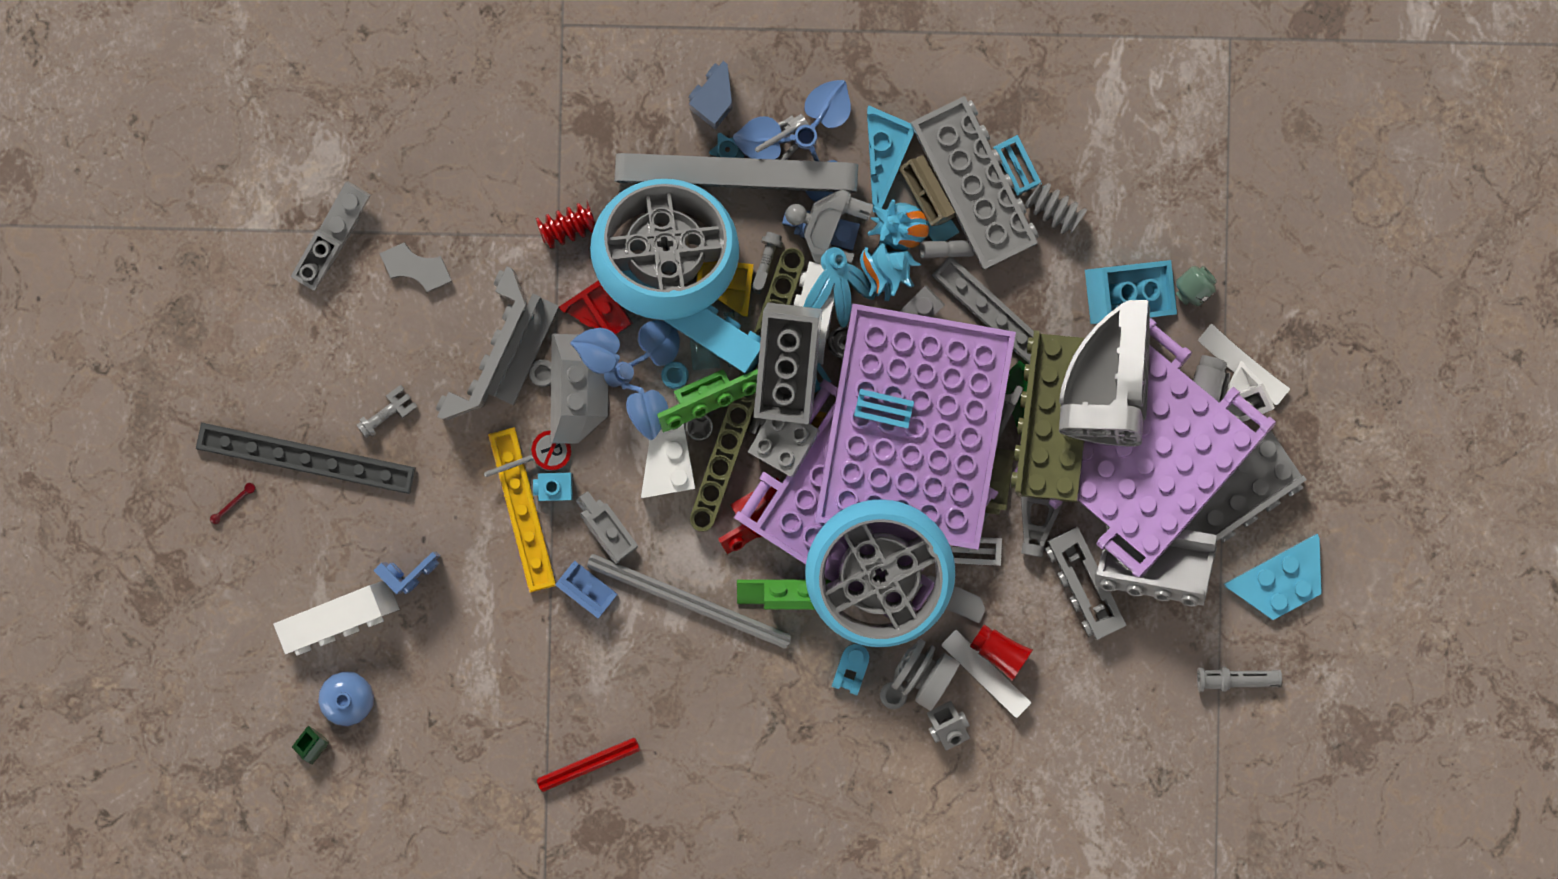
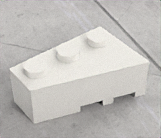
M809 261L807 271L802 270L799 287H803L801 295L796 294L794 306H804L811 288L824 271L820 263ZM833 287L827 300L820 308L822 309L817 362L823 364L825 344L829 336L830 322L835 307Z
M684 424L677 429H671L664 433L660 430L655 439L649 440L641 498L696 489Z

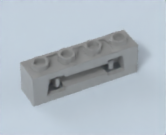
M1074 527L1048 540L1049 547L1045 548L1046 553L1052 563L1057 561L1061 570L1057 575L1064 588L1069 586L1073 594L1069 599L1075 611L1082 612L1085 621L1081 623L1088 637L1093 635L1098 640L1127 626L1110 591H1105L1095 586V572L1098 570V566L1079 528ZM1074 544H1077L1084 558L1080 561L1099 599L1105 601L1112 616H1108L1104 605L1100 604L1093 608L1099 619L1095 621L1089 609L1091 604L1072 566L1067 565L1062 555L1065 551L1069 562L1079 559L1080 557L1073 546Z

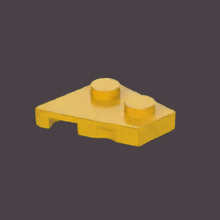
M718 261L704 262L697 273L696 282L708 275ZM738 263L732 281L717 300L743 317H748L754 264Z

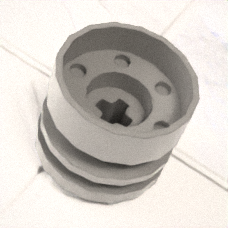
M919 638L906 651L895 669L891 687L897 690L902 682L906 681L907 684L902 694L906 696L916 687L919 691L915 702L931 711L949 685L960 662L946 653L942 654L935 662L932 660L935 647L931 645L926 653L922 654L921 651L926 641Z

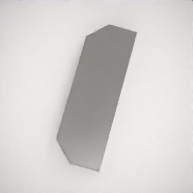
M927 576V578L935 582V577ZM954 586L946 609L980 623L985 612L981 597Z

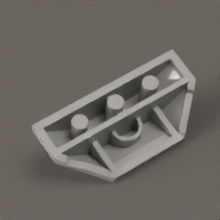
M552 334L550 443L578 444L608 417V384L604 379V374L591 371L570 344L579 334Z

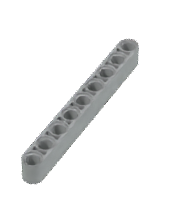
M618 153L615 158L614 182L637 184L654 179H675L703 187L822 192L845 190L853 193L857 192L858 164Z

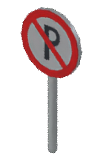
M551 430L544 431L537 435L532 442L530 456L489 470L484 473V476L489 477L532 460L542 469L549 471L559 470L570 459L571 445L568 443H550Z

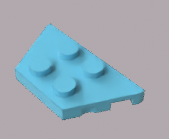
M1318 534L1305 539L1224 583L1225 587L1271 620L1321 595L1320 538Z

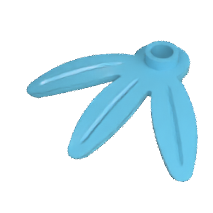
M832 247L826 250L821 257V266L824 271L811 288L803 307L820 309L833 287L837 319L840 326L844 328L848 324L851 313V292L848 282L868 300H874L875 293L872 297L868 295L871 289L868 278L860 269L847 263L846 255L840 248Z

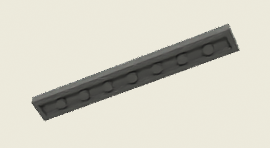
M202 422L196 444L197 450L406 494L411 493L416 467Z

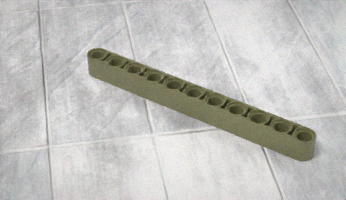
M797 248L786 249L780 256L754 331L756 335L761 333L763 311L767 303L791 304L805 261L803 253ZM788 254H796L800 258L799 266L796 268L787 267L784 262L785 257ZM784 279L790 282L791 290L787 294H780L776 291L775 285L779 280ZM740 371L739 377L745 375L743 372ZM756 392L752 397L739 398L728 406L690 515V523L697 531H707L715 523L755 408ZM741 408L746 412V419L743 423L736 424L731 420L730 415L734 409ZM726 434H733L737 438V445L731 450L725 449L721 443L723 436ZM724 460L727 462L728 471L726 474L719 476L713 472L715 461ZM710 485L717 487L719 490L718 499L712 502L704 497V490ZM705 511L709 514V525L706 527L697 526L695 516L698 512Z

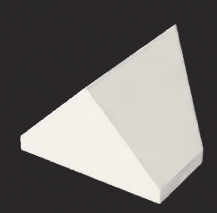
M1240 361L1220 402L1232 387H1235L1240 391L1239 395L1262 414L1273 410L1275 407L1264 384ZM1233 403L1227 409L1242 422L1251 419Z

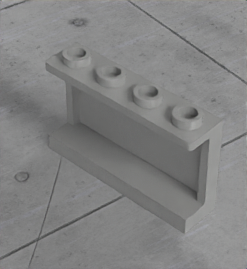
M1184 529L1142 578L1134 577L1129 568L1108 550L1103 549L1098 570L1095 572V586L1105 591H1125L1132 596H1152L1159 601L1174 600L1180 601L1187 606H1204L1217 550V535ZM1119 535L1113 539L1116 544L1137 562H1143L1145 557Z

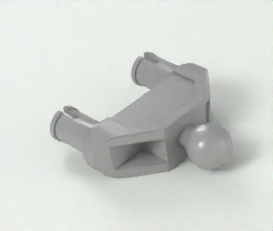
M839 190L815 202L810 214L800 204H793L787 208L785 217L792 225L806 224L804 236L815 263L821 264L822 255L826 250L832 248L831 240L841 214L848 213L868 221L873 204L850 197L851 194L848 191ZM843 251L846 255L847 263H852L854 254Z

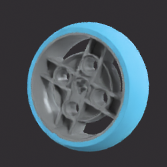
M654 179L640 182L615 196L598 217L592 233L590 246L594 271L601 286L610 297L630 312L646 318L659 320L688 317L710 306L728 288L739 260V241L736 228L723 205L701 187L675 179ZM646 212L645 215L634 222L626 236L613 237L626 221ZM683 213L695 217L696 219L700 220L703 224H705L707 227L699 228V226L690 217ZM664 223L666 226L659 227L656 224ZM689 244H694V245H697L698 247H697V248H689V247H687V245H689ZM641 250L643 253L635 254L632 251ZM718 261L712 271L703 279L684 287V284L696 276L704 262ZM631 270L634 276L641 282L649 286L655 287L657 289L649 288L639 283H636L635 281L627 277L622 271ZM666 271H671L674 274L668 276L663 273Z
M893 500L863 501L835 514L818 532L807 556L805 569L806 586L810 600L820 618L841 637L870 647L896 646L907 643L924 634L944 613L955 584L954 556L948 540L941 529L920 510ZM888 522L898 524L912 530L919 536L906 542L892 534L873 533L868 523ZM844 536L850 547L841 559L839 578L826 584L825 565L828 555L836 542ZM870 544L875 550L870 555H864L860 552V548L863 545ZM903 555H908L913 559L907 566H902L897 562ZM935 562L936 579L934 587L927 601L920 609L916 610L911 600L919 589L922 569ZM876 569L886 570L885 577L880 578L879 575L875 577ZM853 581H859L864 585L857 592L850 590L848 586ZM891 592H897L901 595V598L897 602H890L886 599V596ZM855 605L869 613L887 614L892 623L874 624L863 622L849 616L843 610Z

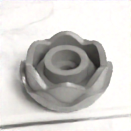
M838 326L828 336L830 352L840 359H843L845 349L843 341L846 340L848 326L844 328Z

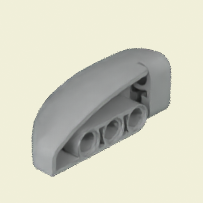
M1129 300L1119 305L1091 330L1075 352L1061 387L1059 399L1061 405L1059 432L1061 434L1105 445L1134 447L1142 444L1143 421L1147 417L1150 306L1148 300Z

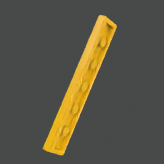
M515 427L488 434L497 467L523 458ZM524 463L498 474L528 589L531 593L556 586V581Z

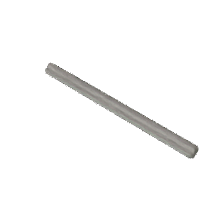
M592 554L588 560V568L782 648H787L790 644L792 636L788 633L617 563L615 564L598 555Z

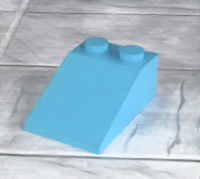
M1171 260L1085 270L1090 324L1099 323L1111 311L1129 300H1148L1150 317L1177 314Z

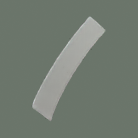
M1210 324L1198 339L1215 357L1224 360L1227 363V367L1234 373L1240 361H1242L1264 384L1272 403L1278 405L1289 392V387L1251 359L1213 324Z
M955 630L942 643V647L959 661L1014 717L1018 718L1031 704V701L988 660L978 654L979 651L970 647L971 643Z

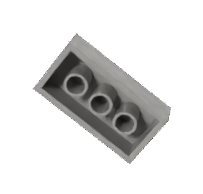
M767 303L762 318L754 418L809 424L813 415L822 309Z

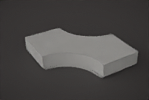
M405 242L379 253L391 279L398 277L413 278L423 285L426 292L452 282L441 256L435 258L417 256L411 252Z

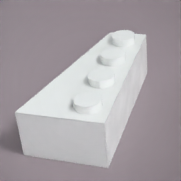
M381 581L276 622L273 625L284 653L288 654L294 651L296 656L311 651V644L319 642L321 647L336 641L334 635L343 633L344 637L359 632V625L367 623L368 627L384 622L382 616L400 609L392 589L384 581Z

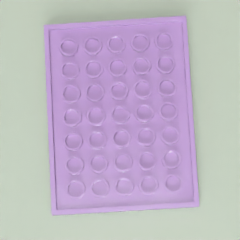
M852 304L815 522L826 523L841 510L863 501L893 500L910 505L927 515L941 529L949 545L979 550L1016 332ZM860 389L914 401L908 429L855 417L854 412ZM864 396L863 399L866 402L906 411L907 408L906 405ZM866 407L861 408V412L904 421L905 416ZM888 522L868 523L873 532L888 533L913 539L919 536L912 530L898 524Z

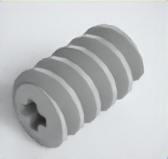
M1040 182L1026 201L1025 208L1028 209L1035 205L1034 215L1043 211L1042 220L1044 222L1052 217L1051 227L1055 228L1062 224L1060 231L1062 235L1069 230L1072 233L1087 212V209L1083 208L1077 212V202L1068 206L1069 196L1066 195L1058 199L1059 189L1050 193L1051 184L1047 183L1041 187Z

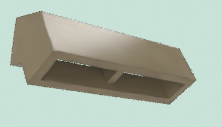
M924 155L910 159L899 168L931 226L941 225L956 217L954 209Z

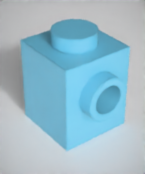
M538 473V479H533V495L538 496V501L573 500L572 473Z

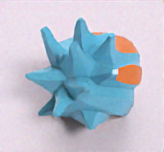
M892 199L886 210L873 207L878 217H871L870 219L877 223V225L867 234L868 236L880 234L879 245L884 243L885 246L906 251L920 245L928 236L929 226L926 216L916 206L908 203L895 204V200Z
M884 243L878 245L873 254L868 251L869 248H864L860 256V268L871 284L868 294L870 297L875 292L876 296H880L885 291V301H889L891 296H895L900 283L910 288L914 287L910 278V266H920L921 264L913 259L909 251L887 252Z

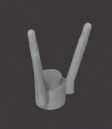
M802 114L795 118L790 116L786 120L778 122L780 128L784 127V131L756 147L755 151L760 152L786 136L795 135L796 130L802 125H809ZM796 142L779 160H787L799 148Z

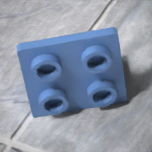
M432 552L404 580L402 578L404 575L403 571L395 563H380L373 571L396 594H401L402 592L406 594L410 593L420 583L417 578L422 573L425 575L429 574L440 564L437 559L441 555L438 552Z

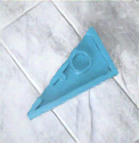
M868 106L867 123L873 207L882 209L913 137L914 130L909 122Z

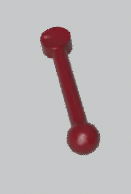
M247 483L244 486V490L219 513L210 516V522L214 525L218 524L224 514L248 493L251 494L255 491V485Z

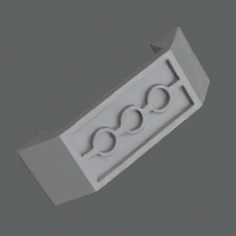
M506 266L505 271L500 270L493 285L497 287L495 292L515 302L513 306L508 304L502 316L505 324L502 330L497 329L490 343L494 346L490 356L484 355L479 369L482 370L479 380L474 379L467 392L471 397L467 400L451 392H448L447 396L442 395L436 406V410L439 411L438 418L450 420L484 407L489 396L487 391L528 305L517 274L510 267Z

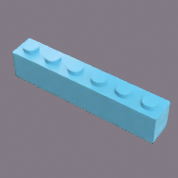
M631 270L622 271L627 277H629L636 283H639L649 288L657 289L655 287L649 286L641 282L634 276ZM712 305L688 317L663 320L744 374L753 371L759 363L761 337L752 331L748 335L739 330L741 324L729 316L725 320L717 316L716 314L719 310Z

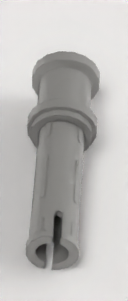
M1198 667L1197 687L1199 692H1204V689H1221L1222 692H1227L1230 688L1235 687L1279 688L1282 685L1281 670L1230 671L1226 667H1221L1220 670H1204L1203 667Z

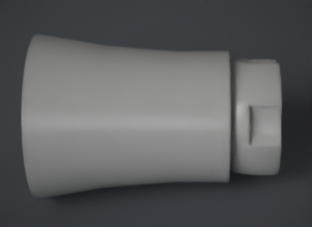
M1202 355L1192 380L1218 402L1220 401L1222 386L1226 376L1227 363L1216 357Z

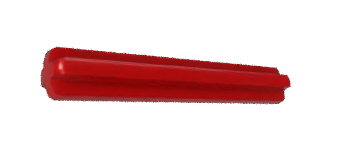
M631 738L537 779L538 787L541 792H545L640 751V746L636 738Z

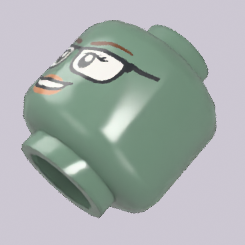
M1192 266L1176 280L1179 290L1176 292V295L1185 305L1191 303L1194 306H1201L1215 294L1217 280L1206 267Z

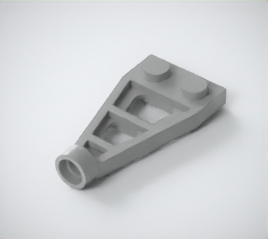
M1021 497L1024 540L1021 554L1043 557L1045 541L1062 504L1054 509L1049 505L1048 499ZM1032 504L1048 506L1049 512L1044 525L1036 526L1031 523ZM1035 539L1039 545L1029 544V541Z

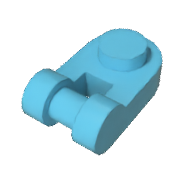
M851 644L845 648L831 687L836 689L842 687L850 690L849 693L858 695L869 663V653L864 646ZM846 669L856 672L854 680L844 677Z

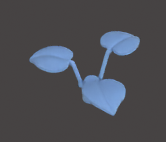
M835 80L824 83L808 95L805 101V113L816 120L811 125L800 126L796 130L795 135L785 137L762 151L756 152V147L781 133L780 125L774 119L761 116L750 120L733 135L735 144L743 154L751 159L775 160L781 153L779 143L795 141L800 148L810 150L814 161H819L814 148L817 141L815 128L820 122L827 128H836L847 121L851 111V103L846 82L844 80ZM829 160V161H827V162H837V161H836V160ZM806 191V194L814 202L834 193Z
M653 320L644 324L638 334V343L646 353L630 363H618L620 356L616 353L619 350L620 341L612 331L605 328H594L579 334L570 344L591 371L604 374L606 383L611 387L621 386L624 390L630 389L638 392L629 395L627 398V413L634 426L643 436L649 440L655 439L661 430L657 414L667 410L668 404L659 392L649 390L644 393L643 388L631 385L629 382L634 376L633 367L646 360L649 356L657 366L667 365L675 359L680 346L677 329L661 320Z

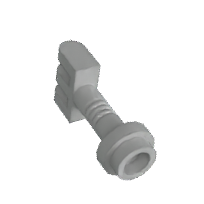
M767 232L766 236H763L761 243L766 246L753 283V291L757 294L761 293L764 289L776 248L781 249L783 246L782 236L775 233Z
M402 385L386 395L390 404L384 407L382 411H379L368 420L364 416L359 419L360 423L356 426L365 438L370 435L371 437L376 435L374 428L387 420L389 416L398 412L404 418L418 407L415 402L408 405L407 408L403 406L404 403L411 399L409 394L404 395L400 399L396 397L403 392L404 388Z

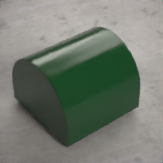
M307 726L292 748L303 760L313 765L330 742L318 731Z

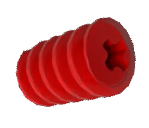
M588 201L586 209L580 203H577L575 213L570 207H566V216H563L557 210L555 220L549 214H546L544 224L538 217L535 218L544 244L547 243L551 249L555 248L556 239L561 245H565V236H568L574 242L576 240V232L582 238H585L586 229L588 228L593 233L596 224Z

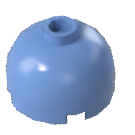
M343 671L332 675L323 683L319 691L318 703L321 712L327 720L336 725L351 726L360 723L368 716L373 707L374 694L371 685L359 674Z

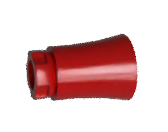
M985 624L970 645L972 649L979 651L978 654L1002 671L1011 681L1017 676L1033 649L1015 642L995 629L992 631Z

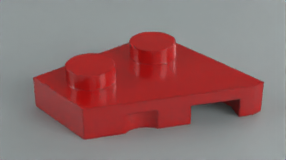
M599 280L559 306L561 311L570 314L586 326L593 329L605 328L612 331L615 335L633 324L624 308L610 297L601 286Z

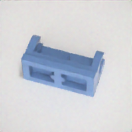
M576 561L569 566L555 584L598 619L618 595Z

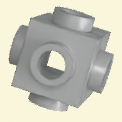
M952 701L927 712L933 727L929 728V731L935 743L941 741L945 750L970 739L966 728L970 726L963 711L957 713Z

